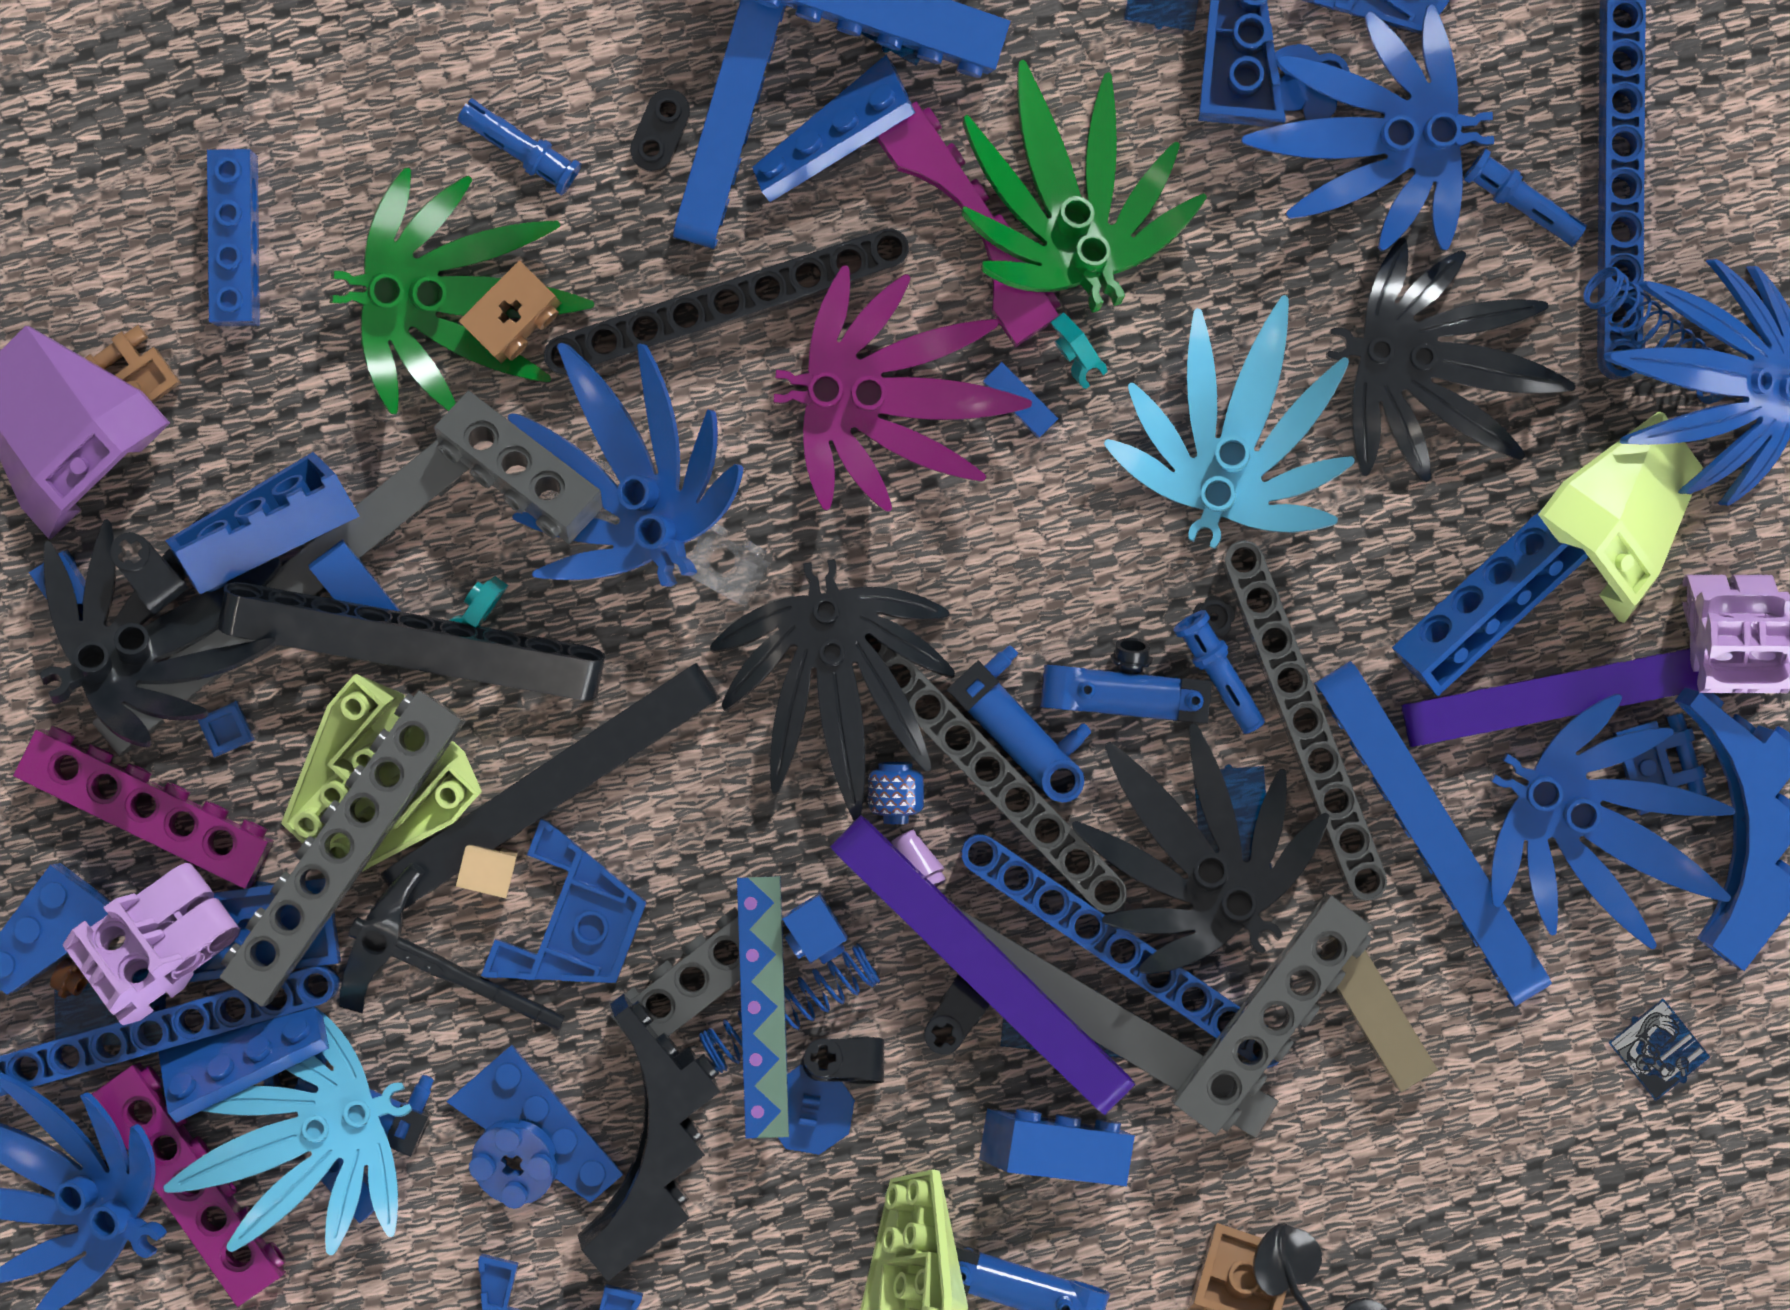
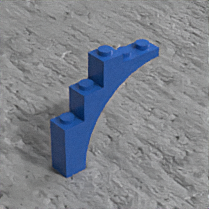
M1685 687L1675 699V702L1698 724L1714 748L1728 782L1732 807L1736 810L1735 814H1733V850L1727 880L1723 888L1731 896V900L1729 902L1718 900L1713 914L1697 939L1730 965L1745 971L1790 912V866L1779 859L1790 845V799L1779 793L1790 778V733L1779 726L1774 730L1760 725L1755 728L1740 715L1734 714L1731 717L1721 709L1724 702L1714 693H1699V691Z

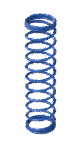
M1607 267L1600 270L1590 279L1585 287L1584 303L1590 309H1597V314L1600 317L1609 316V324L1611 326L1620 325V333L1623 336L1631 335V342L1634 345L1642 344V348H1645L1646 342L1654 336L1660 326L1671 323L1668 334L1659 341L1655 348H1662L1670 336L1681 332V339L1674 347L1681 348V345L1692 341V348H1695L1696 342H1699L1702 347L1697 349L1713 350L1706 347L1702 339L1695 338V334L1690 329H1685L1679 320L1673 319L1669 311L1662 310L1661 305L1657 301H1652L1646 292L1640 291L1636 283L1629 282L1628 277L1617 267ZM1611 276H1617L1615 286L1609 289L1599 302L1591 303L1590 296L1596 286ZM1626 285L1623 297L1616 302L1610 312L1602 313L1601 308L1612 302L1622 286ZM1629 286H1632L1636 292L1628 294ZM1637 295L1634 307L1626 313L1622 321L1614 323L1612 321L1613 313L1621 307L1625 299ZM1640 295H1643L1647 301L1639 303ZM1648 304L1646 315L1638 321L1632 331L1625 332L1623 330L1624 323L1631 318L1637 308ZM1651 305H1655L1658 310L1650 313ZM1659 314L1657 324L1647 333L1644 340L1636 341L1634 339L1635 332L1644 325L1649 317ZM1666 314L1670 320L1662 321V315ZM1674 323L1677 324L1680 327V329L1673 331ZM1685 333H1688L1691 338L1684 340ZM1696 391L1698 399L1705 404L1718 402L1726 396L1710 394L1705 397L1703 392Z
M856 943V946L853 945L852 950L868 979L850 955L845 951L842 952L846 966L850 969L851 964L868 986L874 987L876 983H880L875 969L868 962L866 953L860 944ZM832 960L827 962L831 974L835 977L836 972L851 993L858 996L860 990L856 978L852 975L854 990ZM813 968L812 973L816 982L820 985L821 981L832 997L838 1003L844 1004V994L838 983L837 989L840 998L831 989L820 972ZM798 977L797 981L801 991L805 994L806 989L820 1009L829 1013L830 1005L823 991L822 995L826 1008L803 978ZM785 986L786 999L790 1002L791 998L802 1014L808 1020L814 1021L815 1013L812 1004L808 1001L810 1016L790 989ZM793 1009L796 1025L785 1013L786 1021L789 1025L799 1030L800 1021L797 1012ZM738 1011V1016L742 1023L741 1011ZM723 1019L727 1033L730 1036L732 1034L742 1047L741 1038L730 1023ZM708 1028V1032L705 1030L703 1033L700 1032V1040L714 1066L720 1073L727 1071L728 1067L723 1055L719 1050L716 1052L714 1049V1043H718L732 1062L740 1063V1053L735 1044L734 1051L737 1060L727 1050L712 1028Z

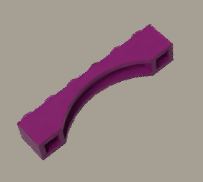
M916 101L912 104L916 112L915 114L876 137V140L897 171L918 177L940 189L957 203L961 209L966 206L1009 227L1000 213L993 217L985 205V202L989 200L988 194L976 178L969 181L961 169L966 164L964 158L953 143L945 145L937 133L942 129V126L929 107L922 110ZM979 234L984 243L989 261L1027 263L998 249ZM992 278V314L998 320L1014 347H1017L1050 325V322L1059 316L1055 309L1061 305L1053 292L1021 290Z

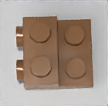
M1216 1223L1213 1226L1203 1265L1198 1270L1187 1310H1282L1287 1290L1277 1296L1268 1295L1259 1287L1254 1277L1253 1259L1262 1238Z

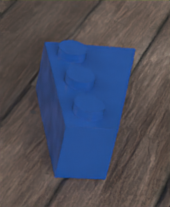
M63 864L50 865L0 931V990L7 995L17 992L69 956L63 944L72 929L84 921L91 927L108 915L103 907L109 904L111 900Z
M987 1108L979 1156L980 1160L1007 1173L1127 1187L1135 1135L1121 1130L1120 1122L1096 1119L1095 1125L1081 1123L1082 1118L1072 1115L1056 1114V1118L1051 1119L1041 1117L1042 1113L1032 1110L1016 1109V1113Z

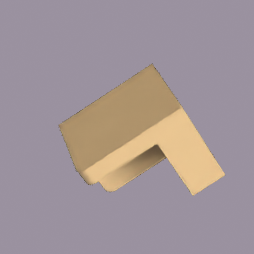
M467 845L456 887L507 898L518 852L501 848L499 852Z

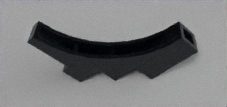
M624 993L610 1003L615 1019L632 1043L640 1063L645 1092L643 1127L635 1158L621 1187L604 1210L578 1234L581 1250L607 1281L690 1218L684 1204L689 1198L681 1186L674 1180L705 1156L700 1143L704 1135L689 1116L720 1093L715 1080L719 1072L705 1054L698 1058L690 1047L680 1053L674 1042L665 1032L658 1036L649 1024L654 1020L639 1000L632 1004Z

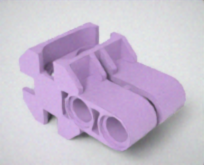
M1685 575L1683 586H1687V602H1683V610L1691 633V666L1693 672H1699L1697 680L1699 693H1788L1790 691L1789 592H1778L1772 575H1732L1729 583L1726 575Z
M184 863L169 871L136 895L134 893L111 901L103 907L108 913L107 916L91 927L86 921L72 929L63 947L108 1010L116 1016L122 1025L140 1021L152 1013L154 1010L149 1004L167 992L172 998L181 992L194 975L193 971L234 942L240 934V928L219 899L214 898V892L194 865ZM125 936V941L120 948L116 950L109 949L110 943L115 938ZM146 968L149 970L147 977L143 981L132 983L133 976L137 971Z

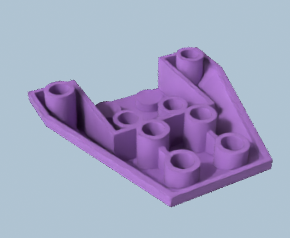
M25 326L0 350V461L20 507L48 539H52L81 511L76 503L128 452H141L170 422L141 390L34 328Z

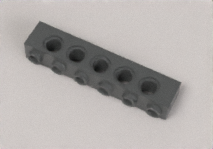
M1326 893L1171 1098L1173 1104L1215 1136L1221 1128L1227 1132L1242 1112L1237 1107L1247 1094L1253 1097L1267 1080L1268 1076L1263 1072L1272 1060L1280 1062L1291 1049L1294 1041L1290 1039V1036L1299 1024L1305 1028L1316 1016L1320 1007L1315 1003L1324 991L1327 990L1329 993H1332L1346 975L1342 967L1351 955L1357 959L1368 947L1372 940L1368 933L1373 926L1332 895ZM1326 935L1334 936L1338 943L1337 952L1329 959H1321L1316 952L1318 940ZM1299 970H1307L1312 978L1310 988L1304 993H1294L1290 987L1291 976ZM1272 1005H1281L1286 1012L1285 1021L1279 1027H1267L1263 1019L1266 1009ZM1249 1039L1257 1041L1260 1046L1258 1057L1252 1062L1240 1061L1237 1055L1239 1045ZM1221 1074L1230 1075L1234 1081L1233 1090L1224 1097L1215 1096L1211 1091L1212 1081Z

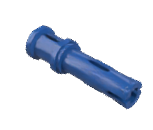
M473 98L462 108L457 119L459 123L471 128L501 150L503 149L521 161L526 173L531 176L537 174L556 187L555 191L561 196L567 192L580 172L582 163L577 160L571 162L551 149L552 144L547 140L535 141L518 130L514 125L483 107Z
M1484 148L1466 172L1463 180L1467 183L1473 181L1492 194L1493 201L1497 204L1509 203L1573 247L1583 235L1587 225L1527 185V183L1522 181L1523 176L1520 175V171L1517 169L1509 170L1490 157L1491 151Z
M1206 610L1195 612L1180 621L1173 631L1177 637H1183L1194 655L1192 662L1195 667L1205 670L1242 732L1244 734L1254 732L1265 723V719L1226 657L1228 655V646L1224 640H1219L1208 623L1210 616Z

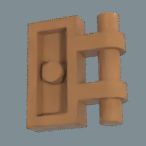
M139 324L127 333L119 332L111 338L113 343L95 356L89 354L85 357V359L104 370L121 357H124L129 365L115 374V376L141 390L152 403H155L181 384V381L156 348L153 347L140 356L135 347L145 341L148 336Z

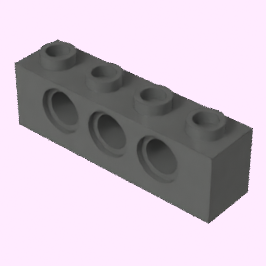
M469 390L434 426L438 441L437 448L444 457L453 463L461 461L471 469L470 474L479 484L485 488L495 487L504 494V501L513 510L521 514L524 511L537 519V526L553 539L559 536L570 544L603 508L600 489ZM480 441H490L493 443L491 447L485 450L473 448ZM520 465L526 468L524 472L518 475L506 473L512 466ZM548 490L559 493L552 500H542L539 498L540 494Z
M736 907L715 922L720 930L706 940L701 933L684 946L681 950L686 956L677 964L672 966L667 960L650 973L648 977L652 983L639 993L633 987L625 993V996L632 1004L639 1000L654 1020L649 1025L658 1036L664 1032L670 1036L740 981V957L738 956L732 963H723L715 955V946L722 940L734 942L739 950L738 910ZM687 967H697L704 973L705 983L701 988L691 990L684 986L681 974ZM661 993L669 998L671 1010L667 1015L656 1016L650 1012L648 999L651 995ZM612 1014L611 1017H612L613 1020L617 1023V1025L620 1027V1029L623 1031V1029L621 1028V1026L619 1025V1023H618L617 1020L615 1019L614 1015Z

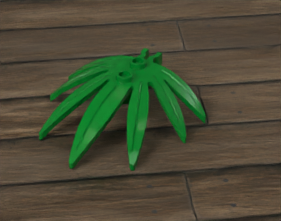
M1021 60L1017 67V101L1021 136L1034 185L1050 219L1046 217L1023 182L971 117L965 115L962 123L972 151L994 191L1021 224L1041 240L1045 246L964 206L961 215L977 233L1003 252L1027 262L983 261L981 270L986 275L1005 285L1026 291L1053 292L1081 285L1089 294L1088 304L1092 313L1100 311L1103 300L1099 294L1100 289H1102L1103 293L1110 296L1113 306L1122 303L1125 293L1121 285L1114 280L1113 274L1139 265L1166 247L1194 218L1204 204L1207 195L1203 193L1179 204L1156 218L1135 237H1132L1153 209L1169 178L1180 147L1179 142H1174L1140 179L1125 202L1116 223L1110 225L1108 217L1114 190L1117 153L1116 110L1111 73H1105L1101 80L1091 115L1086 149L1085 199L1081 197L1070 159L1047 103L1026 61Z
M403 168L384 193L372 218L365 245L364 273L352 276L344 271H331V279H342L347 285H361L364 288L363 291H346L342 296L330 295L329 302L342 304L352 300L362 304L360 330L366 367L379 398L390 414H397L399 392L397 372L388 344L389 340L406 370L435 402L447 411L456 404L437 366L418 341L409 333L411 326L444 348L482 366L525 379L541 382L551 381L549 374L521 355L513 360L507 358L501 364L464 326L438 318L435 314L436 312L464 316L501 279L482 276H438L439 271L476 264L514 251L560 227L559 221L527 222L484 230L456 239L418 258H414L413 252L423 245L454 211L470 186L472 178L465 176L436 194L413 216L398 239L394 241L406 211L411 185V169ZM547 287L561 302L556 308L559 312L558 315L594 307L592 300ZM512 308L506 312L509 318H521L518 311Z

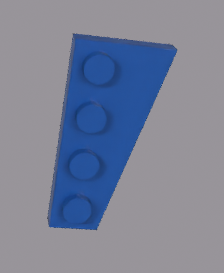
M314 1007L158 1051L168 1114L177 1123L329 1049L323 1016Z

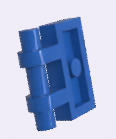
M1683 712L1667 716L1669 727L1674 730L1672 736L1650 750L1622 762L1625 776L1628 780L1647 781L1673 787L1687 783L1689 791L1704 796L1707 795L1703 778L1707 777L1703 764H1698L1692 741L1696 739L1692 727L1687 728ZM1651 721L1614 732L1613 736L1638 730L1659 728L1657 721ZM1676 747L1682 770L1674 773L1672 772L1666 749ZM1636 809L1637 815L1649 813V811Z

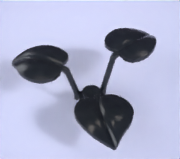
M1287 1223L1277 1224L1264 1235L1255 1251L1253 1273L1257 1284L1271 1296H1277L1290 1289L1292 1296L1302 1310H1312L1298 1290L1297 1285L1310 1282L1319 1272L1322 1264L1321 1248L1315 1238L1307 1231ZM1361 1298L1349 1302L1342 1310L1389 1309L1376 1300Z

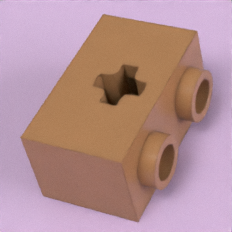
M519 260L459 322L502 364L507 358L513 360L524 351L528 345L526 338L537 327L543 330L554 321L559 313L556 308L561 302ZM510 308L518 311L521 316L520 320L516 323L506 315L507 310Z

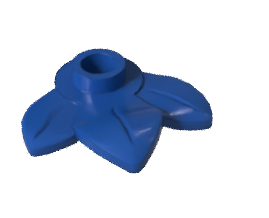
M1290 45L1275 52L1276 59L1280 55L1293 56L1349 71L1347 63L1340 56L1332 53L1319 55L1308 45ZM1277 64L1279 69L1285 74L1280 78L1284 111L1303 109L1305 120L1330 118L1334 114L1337 107L1336 100L1304 85Z

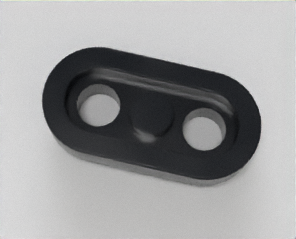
M664 89L655 93L649 100L630 147L631 156L634 163L646 172H659L670 164L690 118V106L686 97L679 91ZM672 103L676 106V113L672 117H664L660 113L661 107L664 104ZM655 142L660 146L658 154L652 157L647 156L644 153L645 145Z

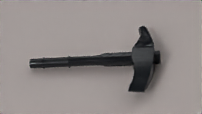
M410 863L392 882L371 908L365 920L359 917L355 918L348 936L356 940L344 972L340 989L339 1007L363 1013L367 989L373 975L392 956L433 976L457 984L492 1000L491 1003L496 1002L534 1020V1023L537 1021L556 1031L559 1030L565 1015L545 1007L544 1003L541 1005L502 987L501 984L498 985L432 951L399 937L402 931L403 911L406 901L413 888L425 874L424 869L418 864Z

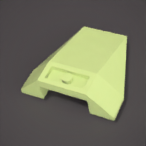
M1657 412L1628 434L1669 419L1665 413ZM1619 440L1563 481L1538 514L1558 542L1578 547L1585 551L1608 582L1599 596L1619 622L1625 623L1658 578L1692 494H1679L1678 491L1703 469L1685 442L1639 445L1621 444Z
M355 674L327 705L281 822L302 844L309 836L313 838L318 836L325 826L320 819L326 809L334 800L340 803L350 790L345 786V783L351 773L359 764L365 767L375 754L370 750V747L383 729L390 732L399 719L394 713L405 698L403 693ZM413 726L405 732L404 743L409 750L417 751L424 745L425 735L421 728ZM454 741L446 749L363 871L453 824L482 793L465 752ZM387 762L381 767L379 771L381 782L385 786L391 787L399 781L400 770L395 763ZM366 797L361 798L355 805L356 817L365 823L370 821L375 815L374 803ZM342 833L334 835L330 841V850L338 858L345 857L350 851V841Z
M928 1170L890 1179L860 1310H968L940 1171Z

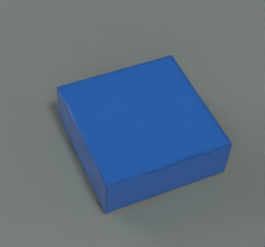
M238 701L208 713L206 718L198 719L214 757H218L255 740Z

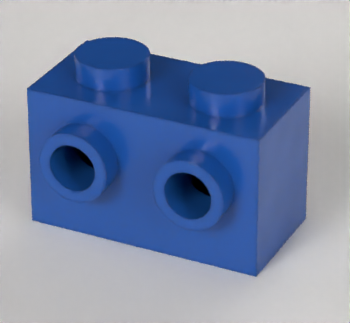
M821 892L784 915L782 920L790 931L786 934L785 939L798 959L806 956L808 961L812 963L819 958L821 963L825 964L845 951L842 943L847 940L848 934Z

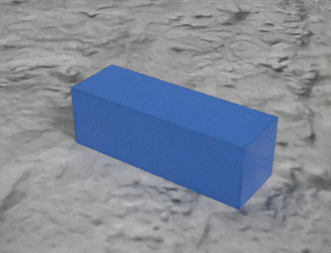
M1003 362L983 380L982 383L986 387L1015 394L1032 401L1030 408L1012 413L1038 439L1058 420Z

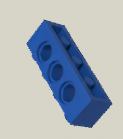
M251 149L207 150L209 322L217 327L260 326L258 156Z

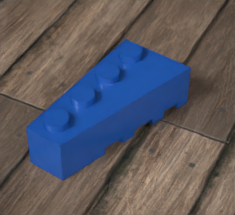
M1210 0L1198 121L1263 127L1285 124L1286 117L1281 96L1279 71L1273 43L1274 38L1267 4L1268 0Z

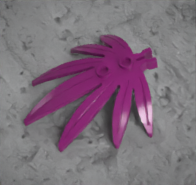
M847 265L841 267L823 299L815 321L809 351V373L794 376L791 372L776 370V380H787L792 386H805L808 390H791L786 395L774 394L773 401L776 404H786L794 400L806 405L803 426L804 455L813 490L823 510L827 511L830 509L835 487V468L829 441L833 442L843 465L860 489L884 511L890 512L892 510L887 489L875 464L850 432L851 428L854 427L889 451L920 466L958 478L979 482L985 481L986 475L957 453L916 431L880 419L878 415L886 414L925 420L975 419L1028 409L1032 406V401L1005 391L966 382L916 377L883 378L881 374L922 365L956 352L997 328L999 323L997 319L970 321L932 329L895 342L859 360L856 354L876 337L897 309L910 282V276L908 274L902 275L875 296L859 313L842 340L838 342L837 339L846 319L850 298V270Z

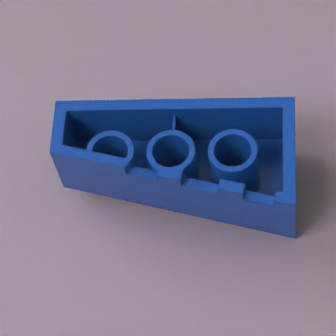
M312 452L165 541L190 583L199 594H202L206 591L218 590L229 580L360 515L337 475Z

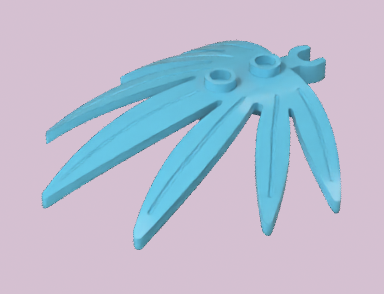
M1286 295L1281 296L1271 311L1249 351L1234 387L1220 438H1216L1217 382L1213 352L1202 310L1196 308L1193 313L1188 346L1187 392L1190 421L1197 456L1195 458L1190 457L1180 435L1167 416L1134 383H1130L1128 389L1137 415L1149 438L1166 461L1175 469V472H1172L1157 459L1135 447L1110 439L1104 442L1105 447L1120 465L1142 484L1174 502L1203 510L1201 519L1191 525L1188 537L1190 541L1194 542L1200 529H1210L1213 533L1210 548L1216 549L1221 541V531L1218 526L1221 517L1247 527L1272 532L1311 531L1333 526L1338 522L1336 516L1319 509L1301 505H1269L1268 503L1295 497L1328 483L1354 464L1355 460L1353 457L1333 458L1303 465L1280 474L1267 482H1263L1261 477L1278 464L1315 424L1340 384L1349 364L1348 358H1342L1319 377L1288 409L1271 431L1260 450H1254L1269 416L1281 375L1288 328L1289 299Z
M318 1008L316 1009L324 1019L329 1049L322 1053L334 1067V1070L328 1069L315 1056L286 1069L300 1079L318 1087L316 1093L282 1087L251 1086L202 1110L209 1113L240 1116L278 1115L297 1112L298 1116L248 1132L217 1147L190 1164L164 1185L166 1193L215 1187L260 1174L307 1152L312 1153L309 1158L278 1180L252 1207L227 1244V1250L230 1252H234L250 1243L290 1213L315 1188L338 1158H342L344 1163L333 1186L327 1210L325 1228L327 1254L334 1255L351 1225L360 1198L364 1167L366 1165L368 1166L370 1197L378 1221L387 1236L393 1237L395 1235L398 1217L397 1174L391 1147L379 1117L387 1114L395 1117L405 1116L412 1111L411 1105L408 1104L397 1108L391 1104L392 1095L405 1089L403 1083L390 1084L385 1088L381 1096L372 1099L366 1075L353 1047L333 1021Z

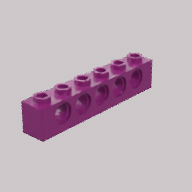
M51 726L49 731L45 729L35 730L16 768L14 777L244 889L253 886L274 843L273 840L264 837L267 832L266 828L246 819L243 820L241 825L226 818L229 813L227 809L207 800L203 806L190 801L188 797L191 792L171 782H167L165 787L149 781L152 773L137 765L128 763L126 769L111 762L114 755L92 744L89 745L88 750L72 743L75 736L61 728ZM68 755L74 757L79 766L77 775L71 780L64 777L60 769L62 760ZM106 774L113 776L117 782V791L111 798L104 797L99 790V781ZM143 793L150 794L156 802L155 811L149 817L143 816L137 808L138 798ZM183 811L189 813L195 823L193 831L188 836L179 833L175 826L177 816ZM220 830L228 832L233 839V847L226 855L219 853L214 847V837Z
M138 1062L93 1092L92 1095L114 1121L127 1150H129L130 1127L139 1124L143 1128L151 1143L155 1158L156 1174L154 1189L238 1308L286 1273L282 1267L286 1260L276 1244L273 1242L266 1244L261 1235L247 1244L251 1250V1259L248 1262L236 1260L232 1252L227 1250V1244L232 1235L251 1210L248 1206L242 1209L234 1198L233 1194L237 1190L233 1182L200 1189L199 1192L166 1193L164 1191L165 1184L190 1164L209 1153L210 1149L199 1136L194 1139L184 1126L188 1122L187 1118L176 1123L168 1114L166 1099L159 1090L163 1087L160 1077L151 1066L144 1068ZM137 1100H144L152 1107L153 1115L149 1122L140 1121L135 1116L134 1105ZM162 1135L170 1136L175 1140L177 1153L174 1157H167L160 1152L158 1141ZM210 1206H217L223 1209L227 1217L224 1227H216L209 1222L207 1211Z

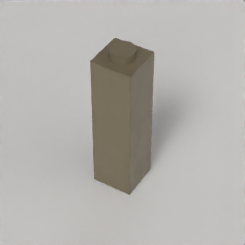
M1335 937L1321 946L1324 953L1319 955L1321 959H1329L1335 955L1338 949ZM1366 950L1357 959L1351 955L1342 967L1346 975L1336 990L1394 1086L1400 1092H1403L1438 1071Z

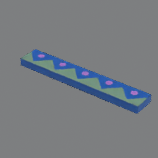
M781 876L737 878L745 1139L789 1137Z

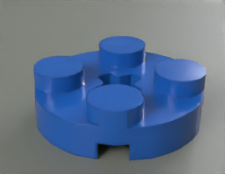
M521 1120L518 1123H504L505 1121H500L488 1127L473 1148L472 1160L469 1163V1171L479 1186L489 1196L503 1202L509 1208L516 1209L526 1203L538 1200L550 1188L556 1178L558 1169L554 1158L556 1150L552 1140L538 1126ZM505 1155L511 1159L516 1155L522 1159L520 1167L523 1170L519 1171L510 1168L507 1165Z

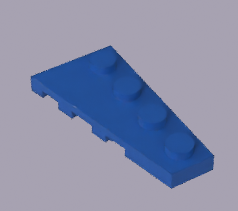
M887 54L752 167L760 189L769 202L777 199L916 113L897 70Z
M513 1045L508 1047L446 1101L484 1129L500 1121H505L504 1123H518L521 1120L538 1126L549 1136L556 1150L554 1158L558 1169L555 1179L590 1203L624 1174Z

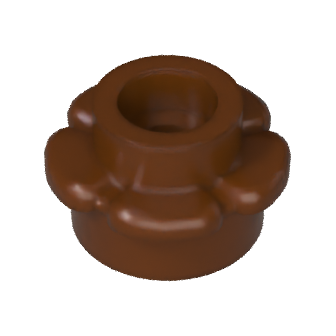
M69 957L59 963L50 980V986L59 991L58 996L63 999L72 994L78 996L88 984L86 977L73 959Z

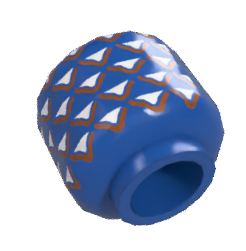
M894 761L878 763L879 769L872 771L868 776L869 810L876 815L883 816L884 824L909 823V815L921 812L924 807L923 774L913 769L912 762Z

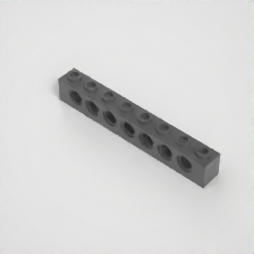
M418 690L415 696L408 693L401 701L394 713L399 719L390 732L383 729L370 747V750L375 754L365 767L359 764L351 773L345 783V786L350 790L340 803L334 800L320 819L325 826L316 838L309 836L295 855L300 861L293 872L289 874L285 871L272 887L270 893L275 895L268 908L265 910L260 907L247 923L246 929L250 933L243 944L240 946L235 943L222 959L221 965L226 968L220 975V978L261 1007L270 1005L465 724V719L426 692ZM413 726L421 728L425 735L424 745L417 751L409 750L404 743L405 732ZM387 762L395 763L400 770L399 781L391 787L385 786L379 777L381 767ZM364 797L370 799L375 805V815L366 823L360 821L354 811L356 803ZM338 833L344 834L350 841V851L343 858L336 857L330 850V841ZM312 869L321 871L326 880L324 889L318 894L309 891L305 884L306 875ZM287 905L295 906L300 912V923L295 929H289L281 922V911ZM263 940L270 942L276 951L275 959L270 965L261 963L256 956V948Z

